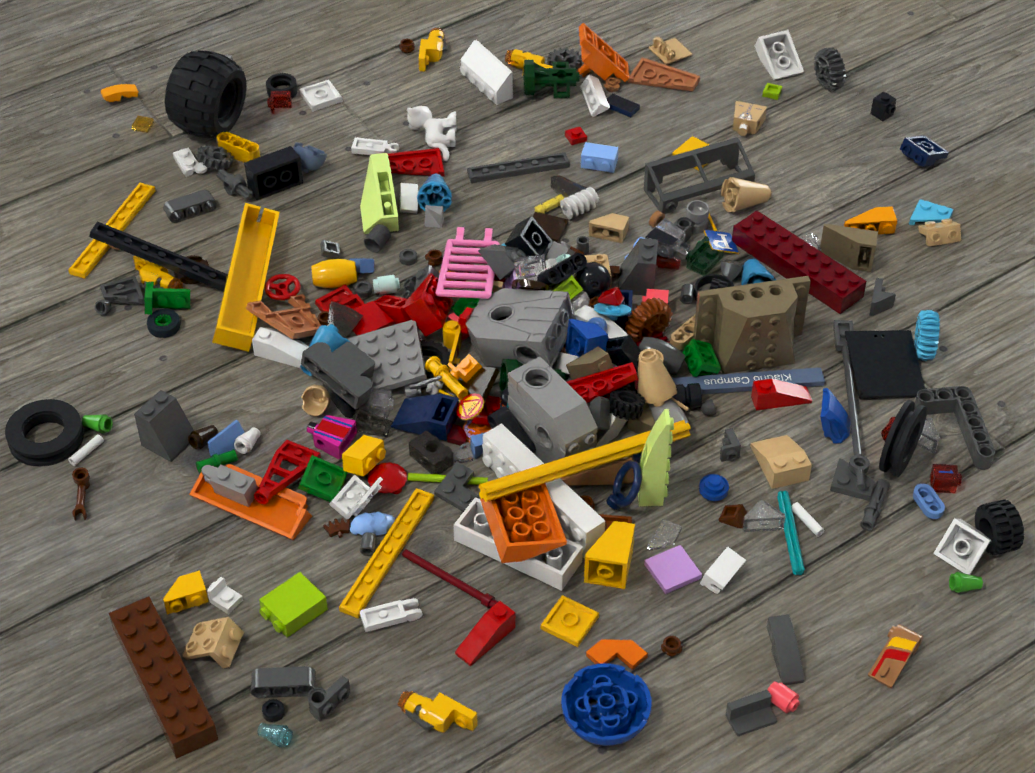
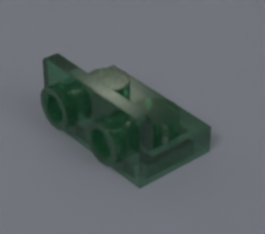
M705 236L701 241L697 242L696 247L692 251L690 250L687 253L686 268L705 276L723 258L724 251L712 250L709 245V237Z

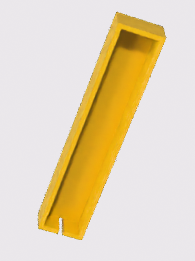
M245 203L212 343L249 352L258 317L246 310V306L249 302L261 301L280 212L264 208L261 220L257 222L261 207Z

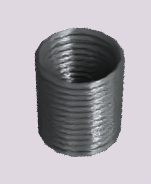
M375 225L364 239L365 247L372 252H379L390 239V230L384 225Z

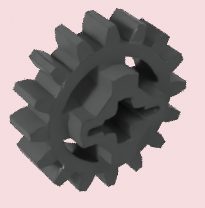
M567 47L565 49L559 48V50L554 49V53H549L547 63L552 66V62L569 61V68L578 69L582 66V55H579L578 51L574 52V49L569 50Z
M214 145L200 146L196 154V159H199L198 162H203V165L217 170L229 169L232 167L234 156H231V153L227 152L226 149L215 147Z

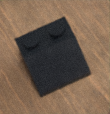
M532 216L516 224L505 242L506 246L522 250L528 261L536 263L543 262L553 244L551 238Z

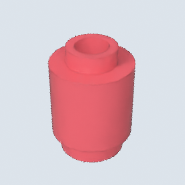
M776 681L769 686L768 691L772 696L771 703L785 713L794 712L797 709L800 701L798 700L799 695L783 683Z

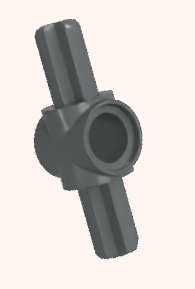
M222 169L218 170L216 176L223 181L224 189L229 195H240L244 199L251 200L253 192L246 188V182L240 174L234 175Z

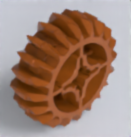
M655 297L652 299L648 298L646 302L642 301L641 305L636 306V309L631 311L632 314L627 317L628 321L625 323L626 333L631 336L634 342L638 343L644 337H650L659 332H666L665 329L670 326L669 322L672 320L671 316L673 314L669 305L660 298L656 299Z

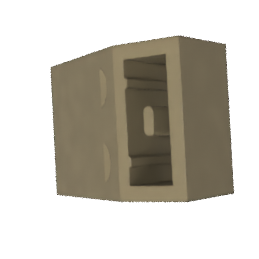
M824 224L820 251L853 270L871 272L878 231Z

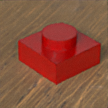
M581 127L565 130V136L571 145L587 141V135Z
M466 307L464 312L459 315L458 324L460 325L461 333H469L466 322L471 317L470 315L474 308Z

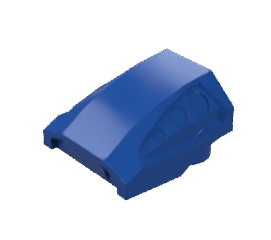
M823 388L820 417L824 437H830L833 443H842L850 436V418L833 393L828 388Z

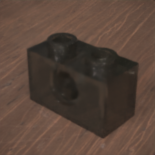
M427 430L409 442V455L429 473L440 475L453 466V452L451 448L442 444L435 435L430 434Z

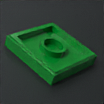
M312 455L298 489L331 502L341 491L348 472L343 471V468Z

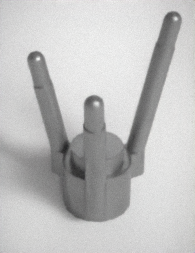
M442 376L406 385V398L422 396L421 388H425L427 384L442 379Z

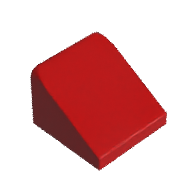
M619 287L602 292L598 298L599 303L619 306L624 300Z

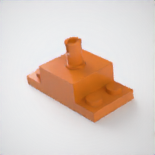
M582 23L579 26L582 62L585 64L578 68L579 74L585 77L593 70L604 81L613 73L616 78L622 79L624 82L630 79L628 62L588 26Z

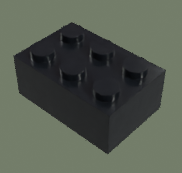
M292 146L244 163L248 189L253 192V196L257 201L303 184L300 156Z

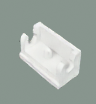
M727 547L704 574L700 584L718 594L720 589L723 590L746 560Z

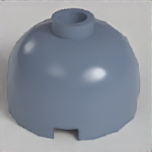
M295 142L293 149L300 156L303 172L308 173L309 170H317L324 164L327 157L324 151L310 145L302 147L303 143Z

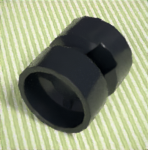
M699 383L687 384L686 387L683 384L676 385L677 394L673 396L674 399L685 406L687 405L690 409L701 408L702 394Z

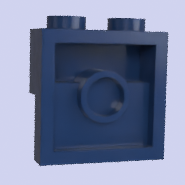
M925 135L905 137L900 147V150L906 157L914 159L921 167L932 166L936 160L947 158L949 154L947 150Z

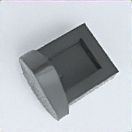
M729 259L722 261V275L732 281L743 270L744 263Z

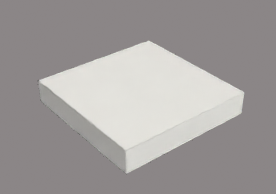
M329 80L299 89L300 95L312 111L343 102L342 96Z

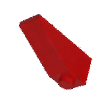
M385 294L373 301L394 320L395 324L412 320L403 309L407 301L406 298Z
M776 379L753 381L751 398L756 411L812 403V398L806 386Z
M498 601L481 617L457 648L455 655L471 667L515 628V612L503 602Z

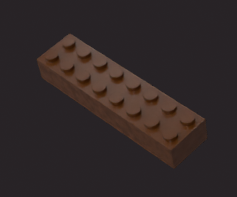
M148 596L110 612L109 617L112 628L175 758L182 757L217 741L218 736L215 724L150 597Z

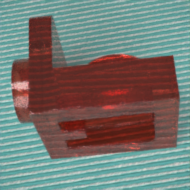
M271 91V96L267 99L268 108H271V114H275V108H292L291 91Z

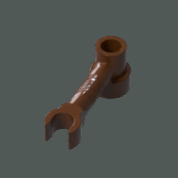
M79 467L72 473L73 480L78 486L77 503L72 511L75 521L79 513H83L84 520L87 518L85 494L86 489L90 487L88 470Z

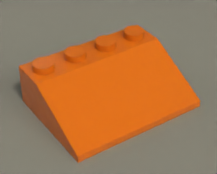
M545 483L485 502L484 498L480 499L501 563L522 562L567 544Z

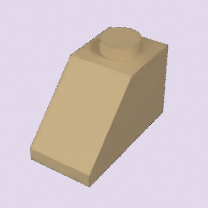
M611 213L590 220L589 236L623 243L629 228V217Z

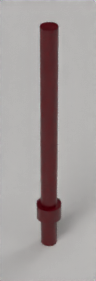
M407 549L403 551L402 556L481 601V604L485 607H493L498 602L494 596L482 593Z

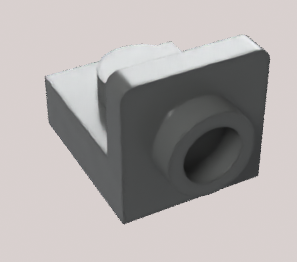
M733 428L726 429L722 439L723 446L720 450L721 462L740 458L741 444Z

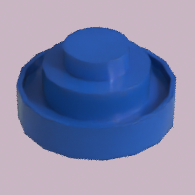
M708 474L700 480L699 492L705 499L720 501L728 495V481L721 475Z

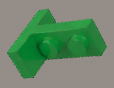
M146 282L144 297L145 314H152L153 308L190 309V289L154 288V282Z

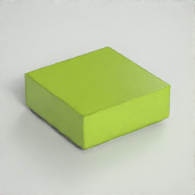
M767 83L762 97L778 100L783 86Z

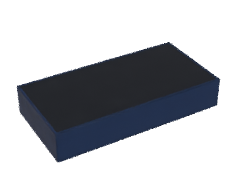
M613 93L607 98L610 106L609 109L630 118L640 109L639 104Z

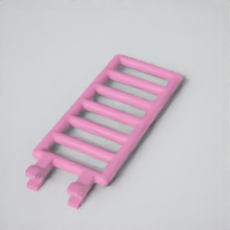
M457 227L456 239H448L446 242L435 292L437 296L489 299L491 297L495 273L489 265L449 264V262L487 264L483 257L455 256L451 254L481 256L478 252L481 248L493 244L500 245L498 241H492L493 229L485 228L484 240H464V227ZM460 247H481V248H460ZM447 271L484 272V273H488V274H479V273H457V272H447ZM446 279H450V280L486 281V282L446 281ZM444 288L477 289L485 291L447 290Z

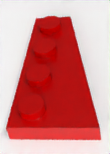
M440 148L388 154L391 173L426 176L439 174L444 177Z

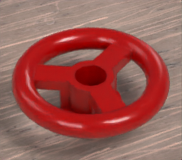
M289 274L272 276L264 285L266 295L278 301L289 300L290 296H296L301 288L299 280ZM287 279L285 282L279 284L273 283L277 280ZM294 283L295 289L290 293L289 285ZM270 289H275L276 294L272 293Z

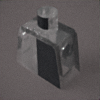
M666 218L645 236V239H657V255L668 259L672 258L677 252L687 255L690 250V245L685 243V231Z

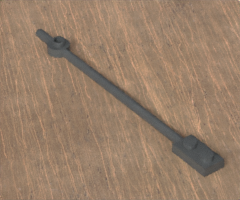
M834 320L836 351H842L854 452L848 467L852 473L856 474L857 487L862 490L866 488L864 474L868 472L870 461L862 455L852 365L845 338V331H854L853 321Z

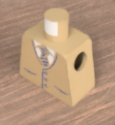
M736 101L733 130L738 131V134L741 136H745L747 133L756 134L765 121L767 107Z

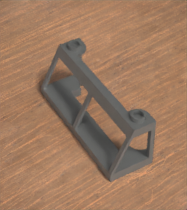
M736 137L645 163L644 191L657 209L667 214L677 208L679 201L720 190L724 180L729 179V177L754 182L755 173L741 141ZM739 150L748 167L744 171L738 166ZM720 160L730 170L735 168L737 173L707 180L701 165ZM698 167L704 181L703 183L663 194L659 185L663 182V176ZM655 188L657 189L658 194L660 196V203L652 194V192L655 191Z

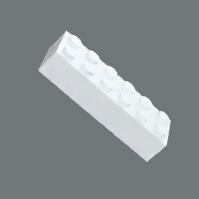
M475 497L454 524V540L501 562L481 500ZM566 539L567 544L522 562L504 564L562 591L582 563L583 546Z

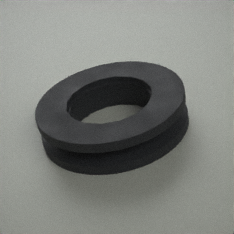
M44 399L31 402L18 409L6 424L5 437L14 458L26 465L41 467L54 465L71 457L83 442L84 430L80 415L72 405L61 400ZM49 422L57 423L64 427L62 433L51 441L37 443L26 439L27 433L39 424Z
M907 400L903 404L886 438L880 457L879 470L887 472L892 466L891 474L893 476L899 477L903 473L920 439L927 415L926 406L919 405L915 410V402Z

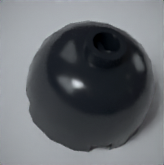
M598 262L587 263L585 268L574 275V278L582 287V291L587 292L589 299L600 297L602 292L609 290L611 285V276L607 268Z

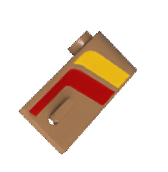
M898 624L896 627L892 626L887 636L889 640L868 673L869 677L891 689L910 656L916 653L923 639L922 635L901 624Z

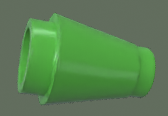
M106 414L84 415L82 425L104 434L111 430L113 421Z
M961 572L951 574L949 577V587L956 593L981 589L983 586L982 577Z

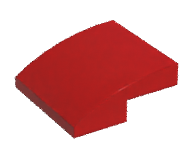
M346 284L315 300V305L321 312L328 311L332 313L336 325L343 322L342 319L353 310L365 304L357 293L354 295Z
M373 301L356 308L342 319L343 323L357 336L395 324L394 320Z

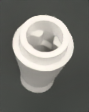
M252 427L249 431L238 436L234 443L235 449L241 454L251 452L261 435L260 431Z

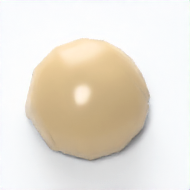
M314 384L308 386L301 396L303 399L302 409L312 416L322 415L328 409L331 401L329 392L321 385Z

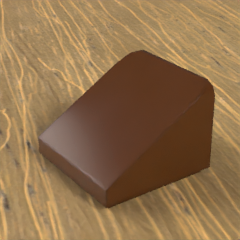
M743 504L725 505L719 517V522L736 528H743L748 513Z

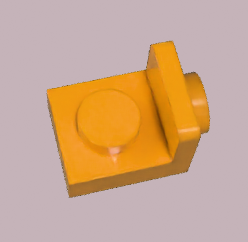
M470 354L456 367L450 362L447 364L452 369L450 373L457 380L461 378L465 383L482 367Z

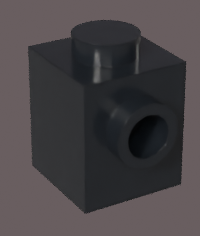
M882 92L873 98L870 114L881 121H885L894 115L896 98L886 92Z

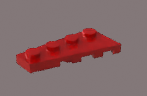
M633 362L570 380L567 383L588 403L598 396L601 397L637 380L638 375Z

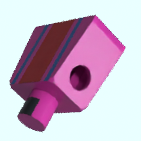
M326 415L320 424L311 421L307 426V433L313 434L314 446L337 459H341L342 453L347 450L357 435L356 421Z

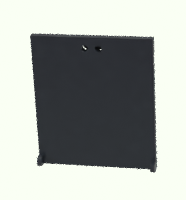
M911 330L845 331L858 398L916 397L919 390L927 389L924 387Z

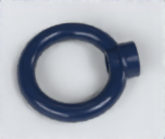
M634 460L627 461L619 469L613 484V494L606 500V503L612 509L620 510V508L629 506L635 500L642 482V469L638 462ZM632 468L634 471L633 485L625 498L621 493V485L626 473Z

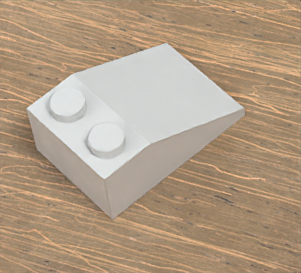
M788 30L758 37L755 49L760 61L773 80L804 73Z

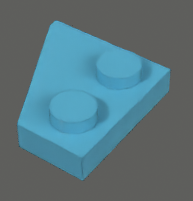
M920 199L910 218L909 225H915V222L928 221L939 223L942 219H950L953 209Z

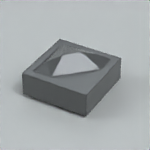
M322 240L320 243L321 256L339 259V243Z

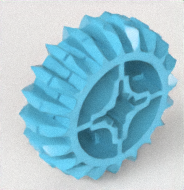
M921 310L916 322L914 345L917 358L923 361L933 360L938 349L940 318L939 314L932 310Z

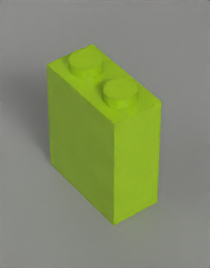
M301 572L259 599L261 608L259 612L265 620L269 619L278 633L282 632L287 638L328 610L326 596Z

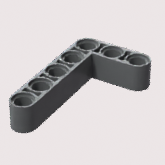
M966 386L919 390L915 399V410L919 405H924L927 407V415L954 412L975 467L981 470L989 469L992 465L995 449L971 389Z

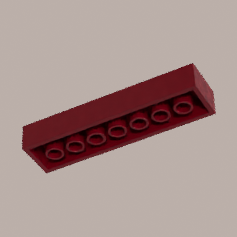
M755 211L733 226L732 241L735 245L786 279L809 276L811 281L809 294L837 313H843L864 297L866 280L761 212Z

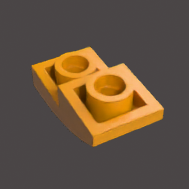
M135 84L114 85L101 90L104 100L108 102L120 101L121 96L126 98L137 97L139 92Z

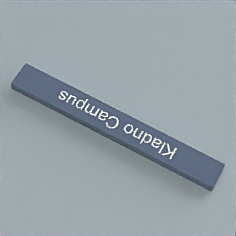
M821 368L672 378L675 385L683 384L684 387L687 384L699 383L701 394L752 391L753 381L776 379L806 387L824 386L825 383Z

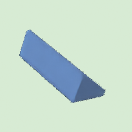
M238 420L232 422L208 441L210 456L216 453L219 455L232 449L236 450L234 447L235 439L245 433Z

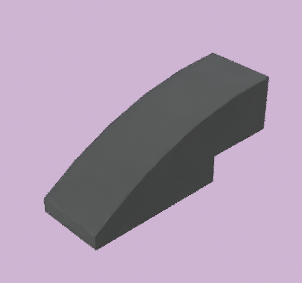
M790 615L768 617L767 630L772 643L771 651L781 683L784 685L804 683L800 653Z

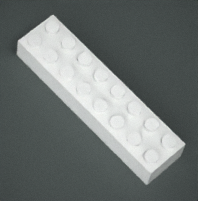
M502 423L483 434L482 460L487 467H490L495 472L498 478L544 464ZM560 478L545 483L565 538L583 546V558L585 559L587 551L605 532V520Z

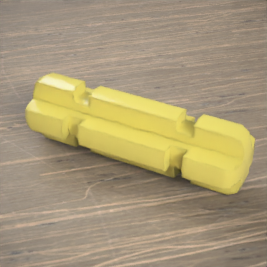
M559 194L555 198L543 202L542 205H537L535 212L545 214V212L557 208L558 205L560 206V201L565 197Z

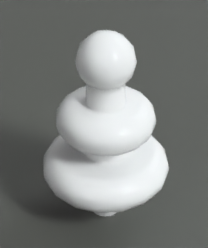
M440 381L427 384L426 392H429L430 395L438 394L439 389L442 388L444 383Z

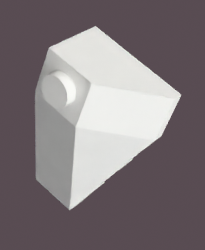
M260 327L252 339L255 356L298 368L301 365L303 351L309 347L299 339H291L279 330Z

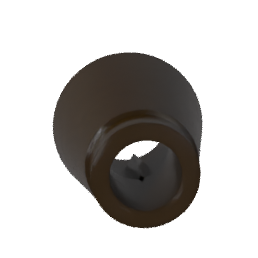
M214 425L192 431L188 436L189 444L194 449H202L210 439L218 434V430Z

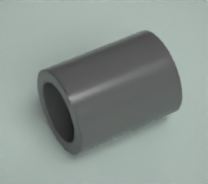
M580 236L577 238V249L584 252V255L589 253V238Z
M684 284L681 290L680 301L684 304H690L693 301L694 286Z
M370 532L363 534L360 547L362 555L372 556L374 554L377 539L375 534Z

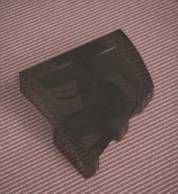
M551 176V188L558 195L562 194L565 198L587 188L563 176Z
M331 301L327 326L330 324L334 325L339 330L338 333L343 338L348 339L363 315L347 306Z

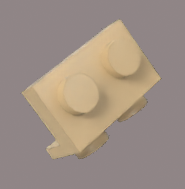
M942 219L939 223L928 221L925 222V225H919V233L926 235L927 246L961 241L960 224L952 221V219Z

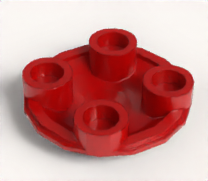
M391 462L376 465L367 476L370 487L379 477L383 479L379 483L382 487L377 493L384 494L401 493L402 487L407 481V473L404 468Z

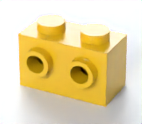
M367 435L359 438L342 453L343 471L364 477L385 458L384 440Z

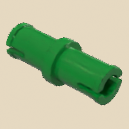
M232 449L219 455L217 453L213 454L211 458L197 461L196 467L200 474L202 467L205 465L218 468L220 465L237 462L238 457L235 450Z

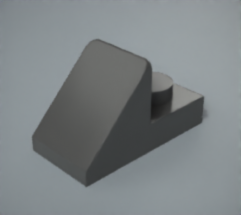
M876 278L870 316L879 314L894 306L896 294L885 292L886 287L882 286L883 279Z

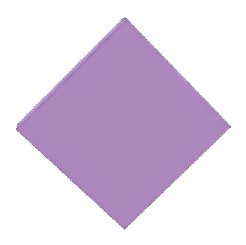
M681 545L644 561V565L665 594L702 579V573Z

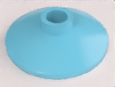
M598 303L594 305L596 312L607 316L611 320H617L618 317L631 313V308L624 304L616 306Z

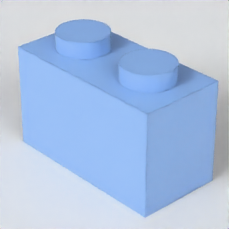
M585 142L581 154V168L614 173L618 161V147Z

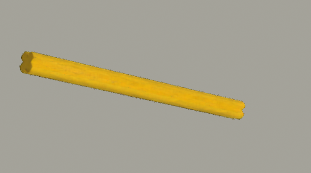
M684 420L674 423V430H670L672 431L673 442L690 437L689 430L691 427L689 423H685ZM651 430L479 484V496L481 499L484 498L485 502L640 453L643 451Z

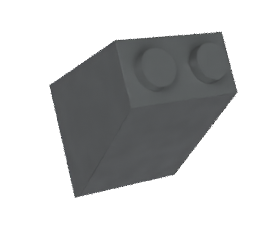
M640 238L620 266L618 281L620 290H633V295L646 296L647 289H654L658 248L657 239Z
M160 390L134 414L141 446L172 462L190 445L188 436L194 430L177 399L172 395Z

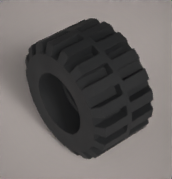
M1003 499L977 507L975 512V528L991 540L986 548L987 553L999 555L1021 548L1024 539V527L1018 510L1009 500Z

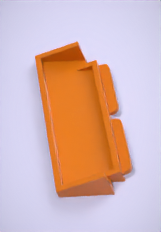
M232 464L226 465L230 469L254 478L259 489L262 477ZM201 472L189 494L196 499L291 540L297 537L312 517L306 510L308 508L306 504L307 497L288 488H284L275 494L266 505L259 504L254 499L251 505L247 507L216 494L212 485L205 482L204 475Z

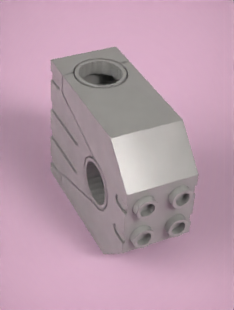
M503 288L492 293L489 299L479 300L478 305L474 307L470 315L471 317L466 322V326L475 352L485 366L501 367L502 359H517L522 364H526L541 357L552 368L566 342L569 319H576L568 292Z
M541 357L508 373L509 410L536 447V453L534 454L544 464L596 448V432L598 427L586 401Z

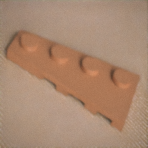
M643 57L630 74V79H628V83L686 91H694L700 82V76Z

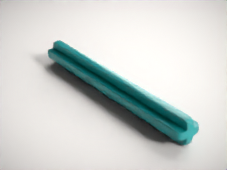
M779 491L777 498L792 571L794 575H803L805 568L789 493L787 491Z

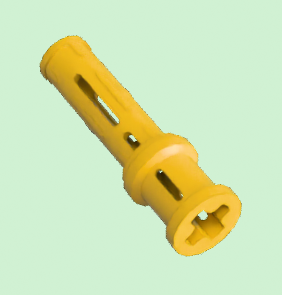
M432 356L426 361L425 369L428 372H432L434 377L442 376V379L438 381H442L460 400L468 395V390L450 374L449 368L443 365L437 356Z

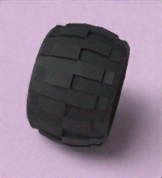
M198 50V52L191 51L186 53L174 66L167 82L165 110L168 119L181 130L197 137L217 138L219 133L229 132L236 124L245 102L247 84L242 67L236 65V62L225 55L213 51Z

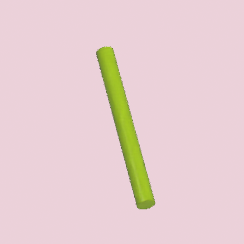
M408 473V481L441 483L446 475ZM472 477L467 484L479 485L488 482V477Z

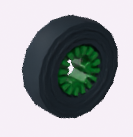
M156 310L147 318L149 333L155 337H170L180 329L181 321L179 315L174 310Z

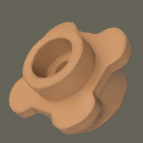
M611 77L605 80L604 88L607 91L616 92L620 88V79Z

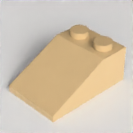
M788 435L750 443V447L772 489L809 481L812 464L805 451Z

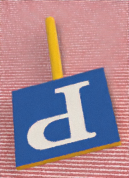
M709 213L708 220L714 231L705 229L703 231L711 249L739 254L735 243L732 241L731 234L717 231Z

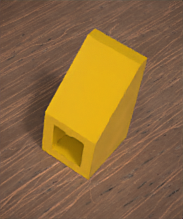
M200 570L177 578L163 598L167 615L209 602Z

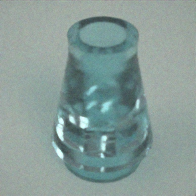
M261 723L257 731L259 736L267 739L277 747H287L293 736L292 730L287 725Z

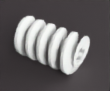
M588 187L561 200L560 206L565 216L570 220L573 219V216L577 217L579 214H584L585 211H590V208L595 209L596 203L599 202V197L592 187Z

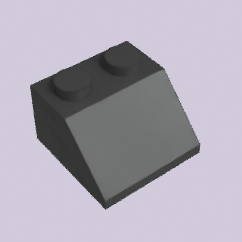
M493 244L478 250L500 280L509 277L514 270L519 271L528 263L525 253L516 247Z

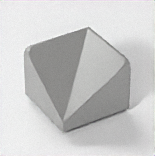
M426 205L425 227L442 228L444 220L443 206Z

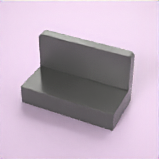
M768 689L727 703L725 716L736 736H741L777 723V718L770 707L772 696Z

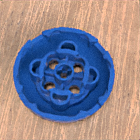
M608 663L590 665L577 671L574 677L565 685L561 699L563 716L570 729L583 740L602 746L619 745L637 736L647 724L652 705L649 689L641 677L626 671V668L623 666ZM594 699L597 700L595 705L589 703Z

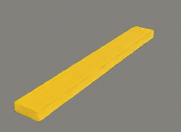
M139 183L105 225L124 231L155 193V186ZM93 239L69 268V274L85 279L110 249V246Z
M415 489L340 604V612L355 618L360 617V611L365 609L432 504L434 494Z

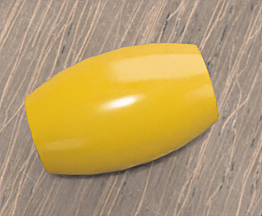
M330 259L312 265L313 285L321 288H339L345 284L348 286L357 282L355 261Z

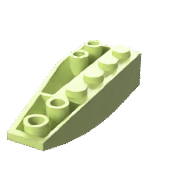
M388 153L370 154L360 205L364 234H369L377 224L386 226L390 232L399 231L398 212Z
M664 409L655 422L642 451L639 464L642 469V482L638 492L639 506H663L664 497L668 495L667 485L665 484H669V475L666 471H670V460L668 458H671V445L669 444L673 442L672 431L670 430H674L673 417L670 418L669 409Z

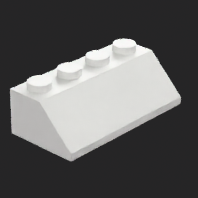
M477 40L473 41L461 58L460 71L462 75L467 77L472 84L496 105L512 99L513 72Z

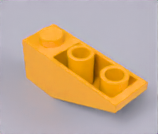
M892 206L875 207L845 221L844 227L878 231V235L893 234L896 230L897 218Z

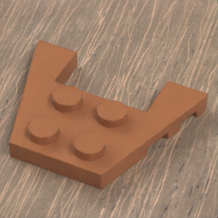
M303 294L290 296L288 302L294 307L293 309L272 312L262 301L249 302L246 306V310L291 339L314 336L317 329L321 326L316 315L311 313L309 303H305V296Z

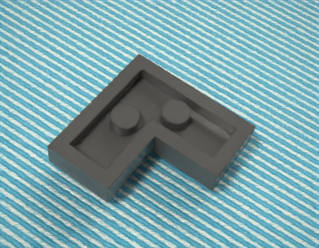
M456 462L435 489L434 494L464 512L475 497L479 499V495L465 488L474 476V471Z

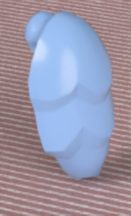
M380 511L361 513L350 523V532L354 535L360 534L362 536L367 532L383 535L391 528L395 518Z

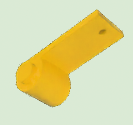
M454 320L445 322L443 326V345L448 349H452L449 362L452 364L460 363L458 356L461 348V329L458 322Z

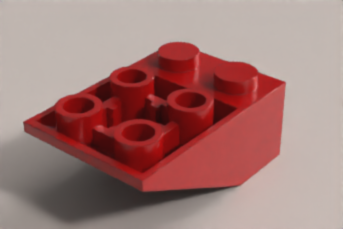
M432 273L426 277L407 299L403 308L409 317L416 321L418 328L425 337L444 326L453 303L452 297H439L436 295L438 278L434 277Z

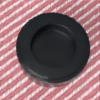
M270 699L262 706L263 718L268 722H277L285 714L284 705L280 700Z

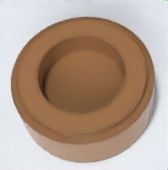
M660 211L654 212L649 220V225L653 228H660L665 221V214Z

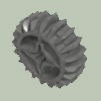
M833 47L819 50L814 57L815 62L813 63L817 80L825 90L836 91L843 87L846 81V69L843 58H841V54L838 53L837 49Z

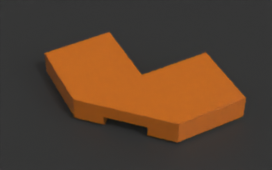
M601 639L586 651V657L595 664L610 663L617 657L632 670L648 656V653L633 640Z

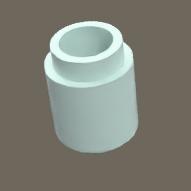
M394 275L380 276L377 279H373L374 293H379V295L397 293V289L400 288L399 279L395 278Z

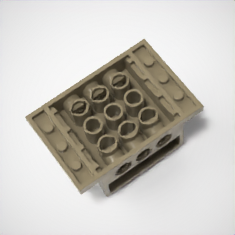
M809 276L698 291L693 339L711 343L721 366L722 374L795 364L793 336L802 335L811 282Z

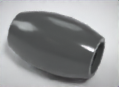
M644 337L639 345L641 351L645 349L660 351L664 357L663 364L669 374H678L686 357L678 348L664 340L653 337Z

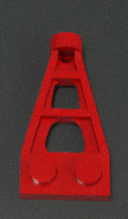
M286 440L275 452L259 485V489L254 493L255 500L259 504L266 505L275 494L304 475L312 455L321 459V453ZM285 460L298 465V467L288 471L281 468L280 465ZM274 474L284 478L279 483L270 480Z

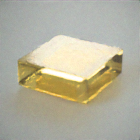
M138 115L131 125L132 130L148 133L154 124V119Z

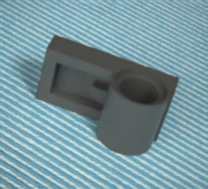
M342 675L329 689L314 688L308 693L309 710L314 718L321 721L325 716H329L340 702L348 698L350 694L349 680Z

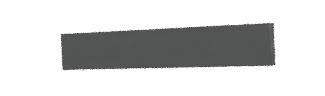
M563 152L467 168L470 182L477 183L569 168L570 162L566 153Z

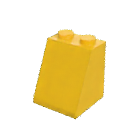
M614 521L585 554L584 583L620 589L626 588L633 553L635 524Z

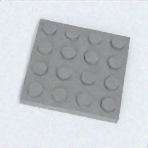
M409 320L348 338L351 343L375 361L373 376L370 378L373 384L370 396L427 379L416 321Z

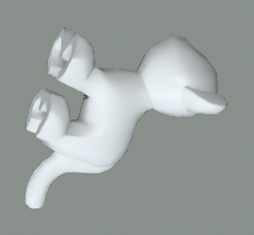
M426 106L407 108L409 128L411 130L425 128L427 145L431 148H440L443 153L442 160L447 162L449 159L447 147H455L456 111L451 112L447 118L435 119L432 118V112Z

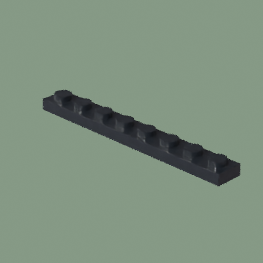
M98 221L90 231L89 237L224 292L228 276L226 273Z

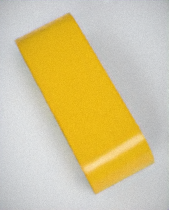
M221 132L217 135L218 147L226 149L227 152L231 153V156H234L233 159L245 163L260 157L258 144L229 132Z

